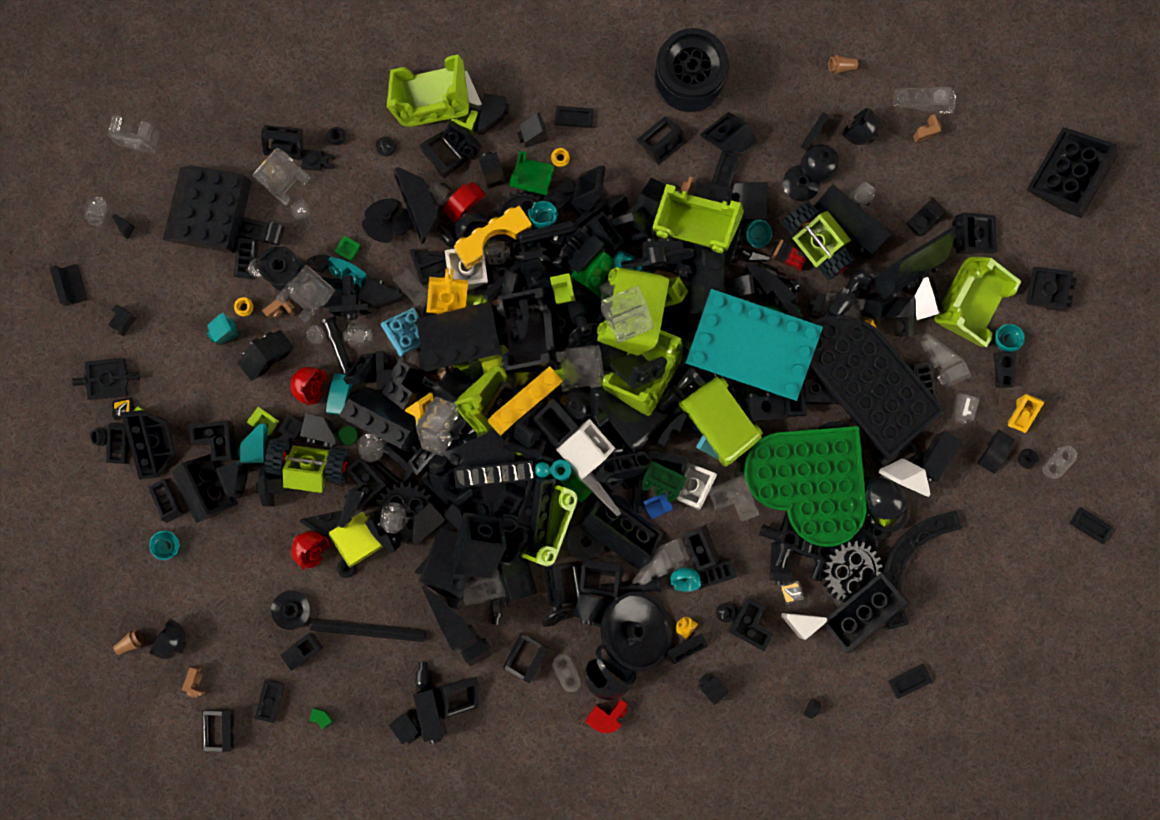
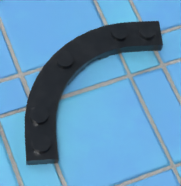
M957 511L936 515L915 524L893 545L885 560L882 573L900 591L903 570L914 551L936 536L962 529ZM905 609L887 623L888 629L909 625Z

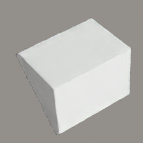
M455 249L445 250L449 274L450 268L454 270V279L468 280V290L488 283L484 251L483 261L467 270L456 254Z
M903 458L881 468L878 472L902 486L927 497L930 496L925 469Z
M687 463L684 475L687 479L676 500L700 510L717 474Z
M782 613L781 615L796 635L804 640L827 622V618L821 616Z

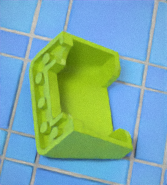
M459 54L447 57L444 62L446 68L417 75H414L405 67L390 70L387 108L401 125L414 127L468 114L469 99L464 62Z
M666 184L652 227L657 232L656 235L665 239L672 237L710 247L717 253L728 251L744 213L741 203L731 201L730 205H728L725 201L719 203L688 195L686 191H675L676 186Z
M969 257L961 265L942 301L944 313L935 315L934 320L942 327L980 347H987L992 340V332L987 329V326L1002 297H1010L1017 292L1021 281L992 258Z
M616 267L608 275L610 285L615 286L609 318L600 323L597 330L599 334L597 341L639 356L653 349L658 342L669 278L660 274Z
M660 330L655 347L642 354L648 361L662 356L668 361L662 378L634 390L614 372L606 374L602 382L606 391L647 416H650L684 356L681 338Z
M499 365L490 368L454 403L456 410L477 433L493 428L488 422L489 418L483 415L482 412L501 382L507 380L505 370ZM508 430L503 434L505 438L507 436ZM513 452L515 456L521 455L520 453Z
M715 376L678 404L683 411L690 414L688 417L695 423L713 448L714 453L718 454V460L721 464L728 466L760 441L763 432L757 424H752L728 391V384L724 378L721 377L719 379Z
M555 485L548 546H544L539 552L531 554L527 551V545L520 555L521 557L544 566H550L555 562L577 504V495L574 491Z

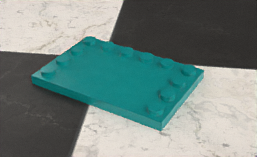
M711 289L685 363L797 401L823 327Z

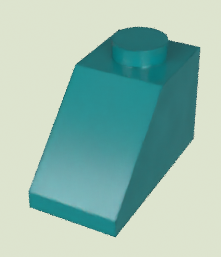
M225 313L219 314L207 325L209 339L218 345L240 336L233 319Z
M259 424L240 443L238 448L240 463H265V455L268 448V424Z

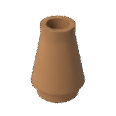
M835 55L829 59V71L837 74L856 70L858 60L857 58Z
M130 631L113 646V649L117 655H121L141 648L145 640L140 631Z

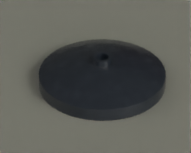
M644 592L622 594L613 599L603 613L600 627L601 640L608 656L621 668L629 671L649 670L659 665L668 654L667 651L670 649L672 642L671 621L664 606L653 596Z

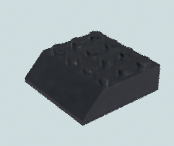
M193 165L181 167L163 240L235 254L237 239L239 238L238 234L241 230L242 218L244 217L252 181L245 175Z

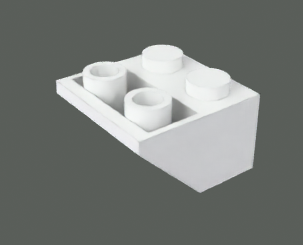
M590 419L578 426L579 429L556 449L581 479L606 460L615 449Z

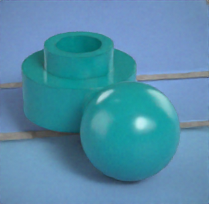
M557 460L552 466H549L546 462H539L536 464L534 471L538 477L544 478L552 474L555 479L563 481L571 475V466L565 460ZM564 468L565 472L563 474H559L558 469Z

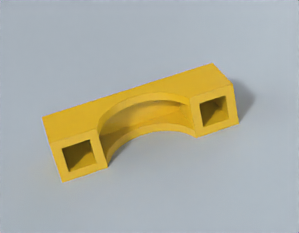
M520 206L516 208L511 207L500 218L495 217L491 219L487 226L475 229L469 237L460 238L456 245H454L455 252L468 270L483 261V247L491 237L507 235L516 240L519 238V233L532 230V224Z
M549 366L489 418V424L501 436L537 403L555 390L563 382L562 379Z

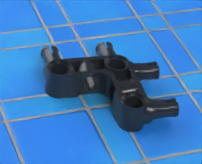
M787 510L779 530L762 524L759 536L774 540L779 549L774 566L786 569L789 555L794 552L815 561L810 578L822 582L821 577L824 575V572L821 569L826 568L822 561H828L829 558L821 555L823 546L811 544L795 532L789 522ZM787 534L792 537L790 545L786 544L784 540ZM825 547L828 549L829 554L832 555L831 547Z

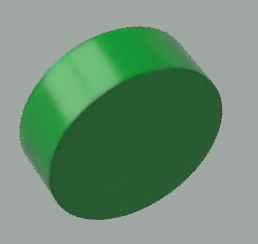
M344 426L339 430L338 435L343 444L352 445L357 441L358 432L352 426Z

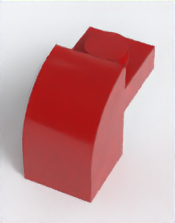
M474 182L467 186L464 184L450 197L442 211L456 223L463 214L469 212L475 204L483 200L486 193Z
M620 698L610 713H607L596 704L586 717L585 722L598 732L612 733L622 726L617 718H622L628 710L626 708L628 704Z

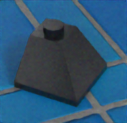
M730 112L726 113L700 134L703 139L720 150L743 152L757 141L749 124Z

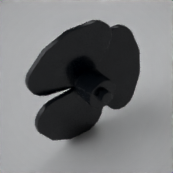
M393 198L381 199L371 204L365 210L366 218L362 221V228L375 241L389 243L393 239L392 231L396 235H404L411 227L412 220L408 210L401 208L394 213L398 207L397 200Z

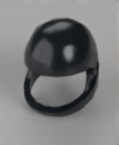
M878 476L870 479L864 485L866 496L865 521L869 526L883 533H893L901 529L907 520V500L904 490L898 483L887 477ZM903 513L901 522L892 528L879 526L872 518L873 515L884 520L894 519Z
M601 644L596 649V659L589 661L584 670L585 685L597 698L613 700L625 695L631 689L637 678L636 671L621 668L611 658L608 660L602 659V649H604V646ZM602 671L603 675L607 679V682H605L599 677V672Z

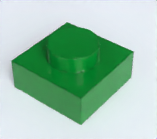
M343 236L334 252L352 262L361 245Z

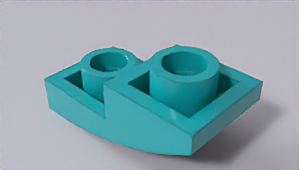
M335 257L329 258V271L334 276H338L342 280V276L352 275L354 284L361 288L364 286L367 280L366 273L345 260Z
M334 373L327 400V414L340 415L347 400L350 398L349 393L353 384L347 385L343 380L345 374Z

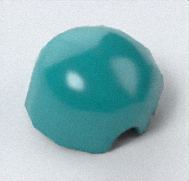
M547 201L535 202L531 209H528L529 221L536 228L554 225L558 218L556 207Z
M761 219L752 220L746 225L744 230L745 241L754 248L765 247L773 236L771 226L768 222Z
M1004 324L995 333V343L1004 352H1015L1025 342V335L1022 329L1015 324ZM1006 335H1008L1007 341H1006V343H1005V342H1004V337H1005Z
M167 530L156 532L151 537L149 544L151 554L160 560L172 559L178 553L180 547L178 537L173 532ZM165 541L171 544L170 550Z
M680 567L674 570L670 577L671 585H674V589L677 591H694L701 586L698 572L689 567Z

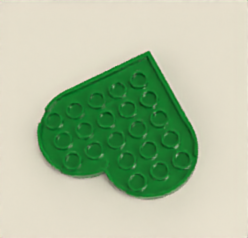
M859 426L774 433L762 438L750 450L744 467L745 481L749 491L757 501L766 507L781 511L787 510L791 526L802 539L817 546H837L853 538L862 527L866 516V496Z

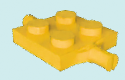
M446 268L445 278L429 277L427 312L440 314L465 308L468 280L454 279V270L450 268V274L449 268Z

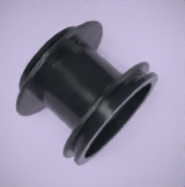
M698 28L683 29L671 35L659 50L654 74L655 87L661 99L672 108L684 112H696L711 106L721 95L728 75L729 60L724 45L709 31ZM689 66H694L695 70L689 69ZM680 68L682 72L677 73L675 70ZM697 77H702L704 81H698ZM689 79L690 83H685L683 80Z

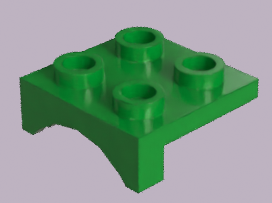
M519 151L516 166L511 175L510 186L547 195L555 165L527 159V152Z

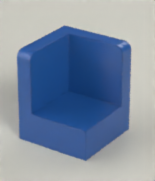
M665 492L660 496H655L643 502L651 519L673 510L670 502H667Z

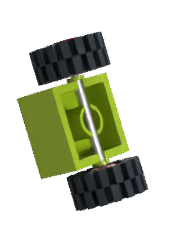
M806 201L797 207L796 210L792 211L782 221V224L791 235L803 227L792 239L816 268L821 266L819 270L828 281L840 274L856 260L847 247L843 248L851 241L848 235L828 211L818 215V211L810 201Z
M270 440L266 450L267 454L265 455V470L267 474L283 476V488L322 493L326 482L343 484L345 481L346 468L349 463L348 449L331 447L330 450L293 445L289 454L290 444L288 441Z

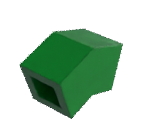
M314 707L309 721L318 723L321 729H323L333 719L326 710Z

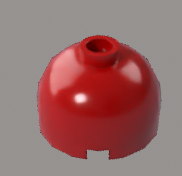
M310 366L299 369L290 381L292 395L305 405L317 404L324 391L320 392L324 381L327 382L328 379L325 371Z
M309 530L298 534L294 538L291 547L292 559L303 570H306V567L312 569L324 558L319 557L326 548L330 549V541L317 531Z

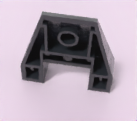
M422 586L451 650L455 654L461 652L465 662L470 667L490 656L491 654L488 649L491 647L485 637L482 639L472 624L468 625L427 586Z

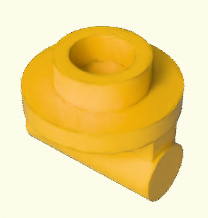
M683 617L677 622L676 631L682 637L688 639L698 623L689 617Z

